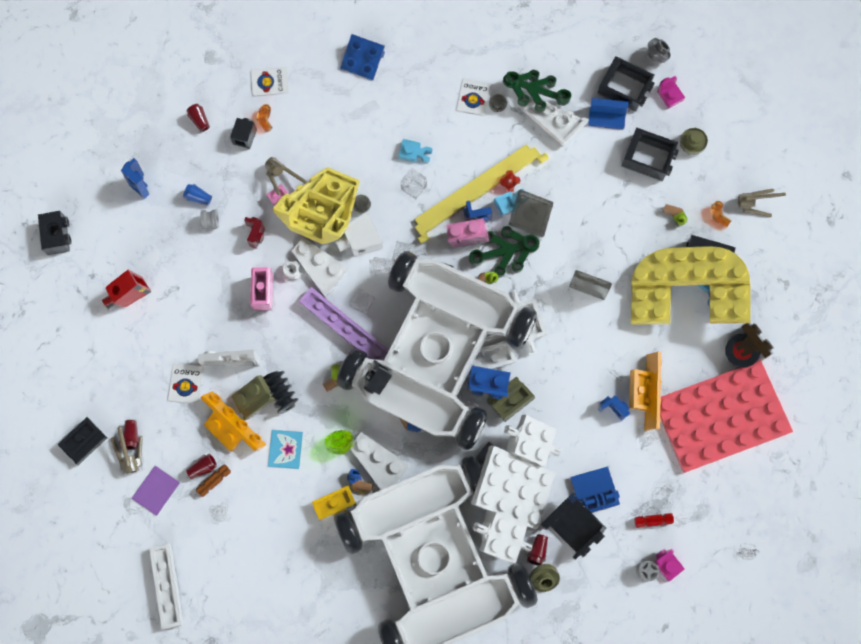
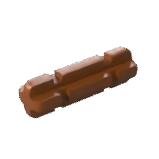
M223 464L218 468V472L215 471L204 481L203 485L200 484L196 488L200 496L204 497L209 493L208 490H212L223 480L224 476L227 477L231 473L227 465Z

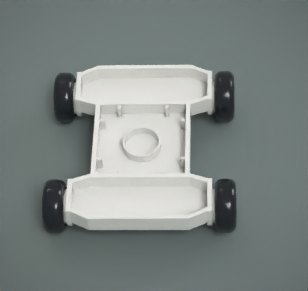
M404 251L397 257L391 268L388 286L396 292L407 290L416 299L384 361L376 360L391 369L393 376L380 395L375 392L374 394L367 392L363 388L365 385L364 377L369 369L373 370L372 363L374 359H368L367 353L360 349H353L345 357L339 369L337 384L344 390L355 388L366 402L436 437L457 438V445L460 448L470 450L477 442L485 426L487 412L478 407L470 411L457 398V395L487 335L507 337L508 345L516 349L522 348L535 325L537 312L529 307H523L520 310L519 306L513 302L506 292L438 260H420L414 253Z
M470 455L463 458L461 466L460 464L457 466L439 465L366 496L351 511L352 515L345 509L334 515L336 529L349 554L359 552L363 547L362 541L383 540L411 609L395 623L391 619H386L378 624L377 629L382 644H452L506 620L520 604L524 608H530L537 604L538 597L523 564L517 562L510 565L507 569L508 575L487 576L458 507L474 495L481 475L482 467L475 456Z

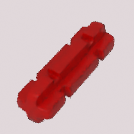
M673 513L634 518L636 528L674 523Z

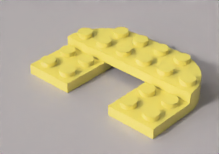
M721 247L660 249L646 256L634 270L631 280L632 325L670 324L672 286L710 285V324L751 323L749 271L743 260L730 250Z

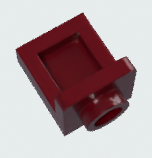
M245 217L244 222L246 226L252 228L247 242L250 247L257 249L258 244L263 242L265 227L260 219Z

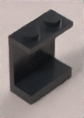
M573 493L540 524L545 530L551 526L576 552L573 555L574 560L579 556L585 557L591 551L589 546L593 542L597 545L605 537L603 533L607 529Z

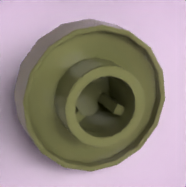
M699 128L685 130L680 138L681 148L684 152L691 155L702 153L708 144L707 135Z
M551 564L538 565L531 571L529 576L535 590L539 592L553 590L560 581L557 568Z

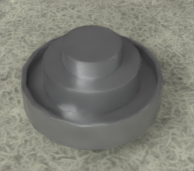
M653 38L648 42V56L653 61L665 63L671 57L670 48L664 40Z

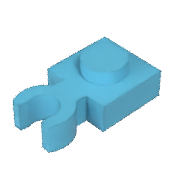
M403 139L398 156L400 159L417 162V158H421L424 162H430V157L424 154H432V148H420L421 143Z
M519 189L515 192L514 196L509 191L493 200L501 217L519 208L518 204H524L528 201V197L521 199L519 196L524 189Z

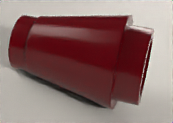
M197 103L187 108V117L200 132L210 128L202 106Z
M125 420L122 433L127 450H135L139 444L137 421Z
M210 453L207 455L203 454L186 469V473L190 479H194L213 472L214 468L217 467V463Z
M542 534L536 535L532 548H530L532 550L526 554L527 562L538 566L546 561L547 536Z

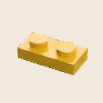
M346 486L312 501L319 521L341 510L356 505L349 486Z

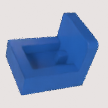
M466 201V207L463 208L465 219L468 218L470 221L484 218L486 223L492 219L491 207L472 210L470 201Z
M616 395L612 398L607 396L600 402L601 406L598 409L600 413L607 407H610L621 421L630 415L628 411L630 410L629 406L623 400L620 401Z

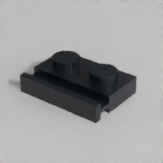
M86 417L57 445L79 466L108 437L90 418Z

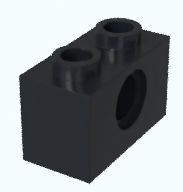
M60 210L38 214L41 250L47 255L69 252V245L72 244V240L67 230V227L70 226L68 217ZM59 230L56 235H53L54 231Z

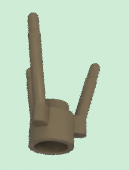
M270 157L265 162V168L268 170L266 175L270 178L277 195H280V191L273 176L282 174L283 170L304 184H307L305 179L288 169L284 164H281L275 157Z
M773 188L742 193L738 195V207L743 209V213H754L772 217L771 213L751 208L755 207L757 199L786 196V193L767 194L774 192Z
M118 427L123 458L115 439L112 437L110 440L120 463V469L123 470V474L139 471V466H142L143 436H139L137 459H135V455L128 456L122 429Z

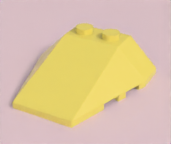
M327 167L311 177L307 184L299 185L291 194L287 193L282 196L274 206L273 212L291 231L320 244L339 240L349 226L360 182L353 177Z

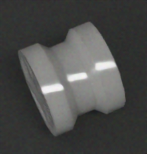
M217 209L211 212L201 210L200 220L202 229H207L211 226L218 228L219 217Z
M644 561L637 566L636 574L642 581H653L659 575V567L653 561Z

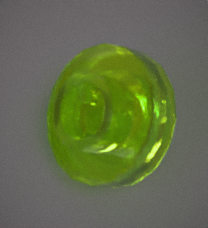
M346 430L332 432L325 439L326 450L332 454H345L354 445L353 435Z

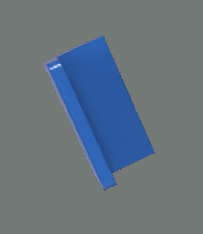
M592 98L589 107L588 126L623 130L629 102Z

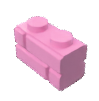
M484 218L446 225L448 242L452 248L474 245L479 242H489L487 224Z
M270 267L251 268L250 305L255 311L272 310L273 272Z

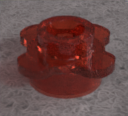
M507 170L501 177L499 184L505 187L507 192H513L514 187L520 183V177H516L512 170Z

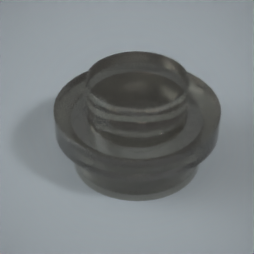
M495 94L489 100V107L495 112H502L507 107V100L503 95Z
M357 195L353 208L358 213H366L371 207L370 199L365 195Z

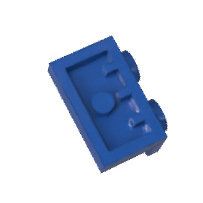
M135 158L127 161L120 171L128 185L145 199L150 194L147 190L148 185L143 181L144 173Z
M472 365L467 388L472 390L471 394L483 396V393L491 394L492 398L502 399L503 396L508 397L507 389L511 373Z

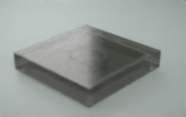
M520 189L517 192L508 225L536 236L544 237L554 202Z
M575 270L569 287L605 300L612 283Z

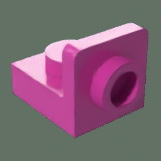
M676 76L663 79L657 90V93L668 109L685 99V96L676 85Z
M664 548L655 555L657 559L653 562L657 564L659 571L665 579L670 582L684 571L685 568L675 557L672 549L666 551Z

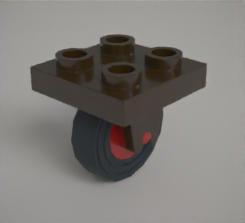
M745 323L741 326L746 333L732 336L727 341L725 347V355L728 361L740 368L754 365L759 360L761 354L764 358L774 354L772 352L774 349L773 345L768 339L763 340L760 336L762 331L756 323Z

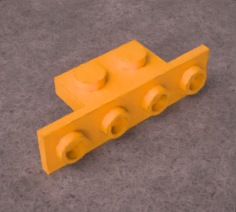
M659 351L646 355V371L630 370L629 409L645 411L644 431L660 429L662 360L661 352Z
M212 391L200 397L213 410L204 426L230 452L235 450L242 440L254 451L266 446L262 437L255 433L248 426L247 422L239 418L235 411L221 400L218 394Z

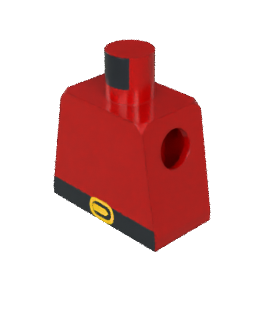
M126 270L106 286L105 289L109 295L102 299V302L107 309H110L115 304L125 308L151 293V290L142 276Z

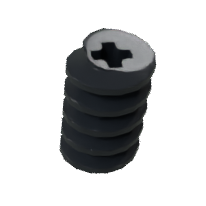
M285 371L271 372L263 377L271 391V397L275 399L273 401H276L274 407L279 408L278 414H283L293 409L295 403L299 400L298 398H291L295 391L288 392L292 385L284 384L288 377L281 378Z

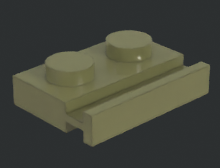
M262 375L256 376L231 396L239 412H242L244 420L250 419L275 400L274 397H271V391Z
M517 376L508 384V397L503 396L502 399L489 397L487 399V403L492 406L504 422L535 399V395Z

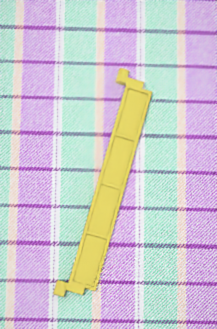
M526 144L415 218L414 220L418 224L415 226V229L420 235L417 238L419 243L423 244L429 240L426 233L465 208L466 201L474 202L535 160L542 164L549 159L546 153L541 155L535 147L530 149Z

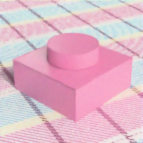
M282 184L278 186L280 195H277L274 189L266 194L274 206L282 196L288 193Z

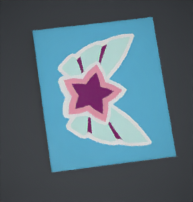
M272 430L268 467L299 469L303 432Z

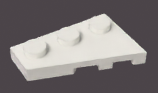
M532 100L524 108L523 112L563 147L589 121L587 118H580L574 115L571 111H564L546 100H543L546 102L545 111L537 112L534 108L535 102Z
M304 237L292 250V254L327 299L348 272V268Z
M255 350L218 353L206 351L204 354H198V362L202 366H260V358Z
M360 432L350 446L351 451L380 490L397 484L409 467V464L362 432Z

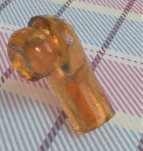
M263 104L257 114V121L265 132H269L273 128L268 121L271 107L268 104Z
M715 201L710 208L712 219L727 228L732 220L723 215V203Z

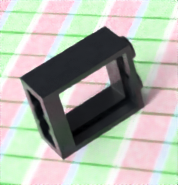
M615 56L599 85L597 93L610 100L629 102L628 108L636 112L639 106L643 107L647 99L645 96L646 92H651L655 84L653 82L655 74ZM617 71L645 84L637 100L609 87Z
M636 127L621 166L663 181L665 176H670L673 166L670 164L672 160H676L679 150L676 149L678 142ZM639 141L669 152L662 170L632 159Z

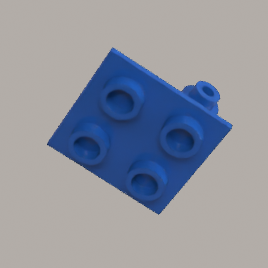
M351 34L340 69L374 80L380 59L385 55V51H383L385 45Z
M608 466L570 477L576 497L592 513L620 505L618 499L620 495L618 490L615 489Z

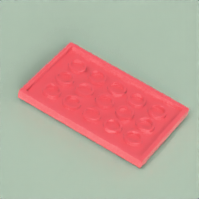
M761 360L752 366L729 371L660 397L661 422L683 473L793 432Z

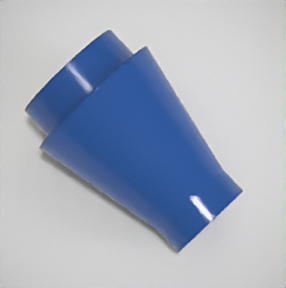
M188 184L183 193V197L187 201L209 206L212 200V195L195 184Z

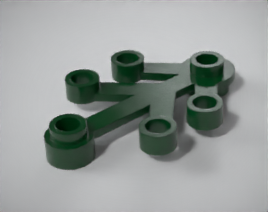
M534 69L520 75L517 72L509 71L503 77V84L508 88H512L517 95L518 105L522 107L528 105L529 97L523 93L521 88L526 89L535 102V110L540 113L545 111L546 102L541 99L539 94L555 99L561 106L567 105L572 96L571 92L567 89H560L558 92L543 88V86L555 87L557 79L555 76L549 75L544 79L538 80L540 73Z
M504 226L501 230L502 237L506 239L511 237L519 243L511 244L494 235L492 231H488V235H491L492 239H489V242L486 243H494L501 248L487 252L475 249L469 254V262L474 266H479L484 260L504 255L500 264L494 269V273L498 275V278H501L505 275L506 267L513 254L522 250L518 260L512 264V270L519 273L523 270L524 262L529 253H534L538 250L540 241L535 235L523 236L512 230L510 226ZM509 230L510 234L506 235L503 231ZM532 242L533 246L529 247L527 243ZM479 257L480 260L476 262L473 258ZM515 264H520V265H521V268H520V269H516V268L514 267V265H515ZM497 269H502V270H503V273H502V274H498V273L496 272V270H497Z

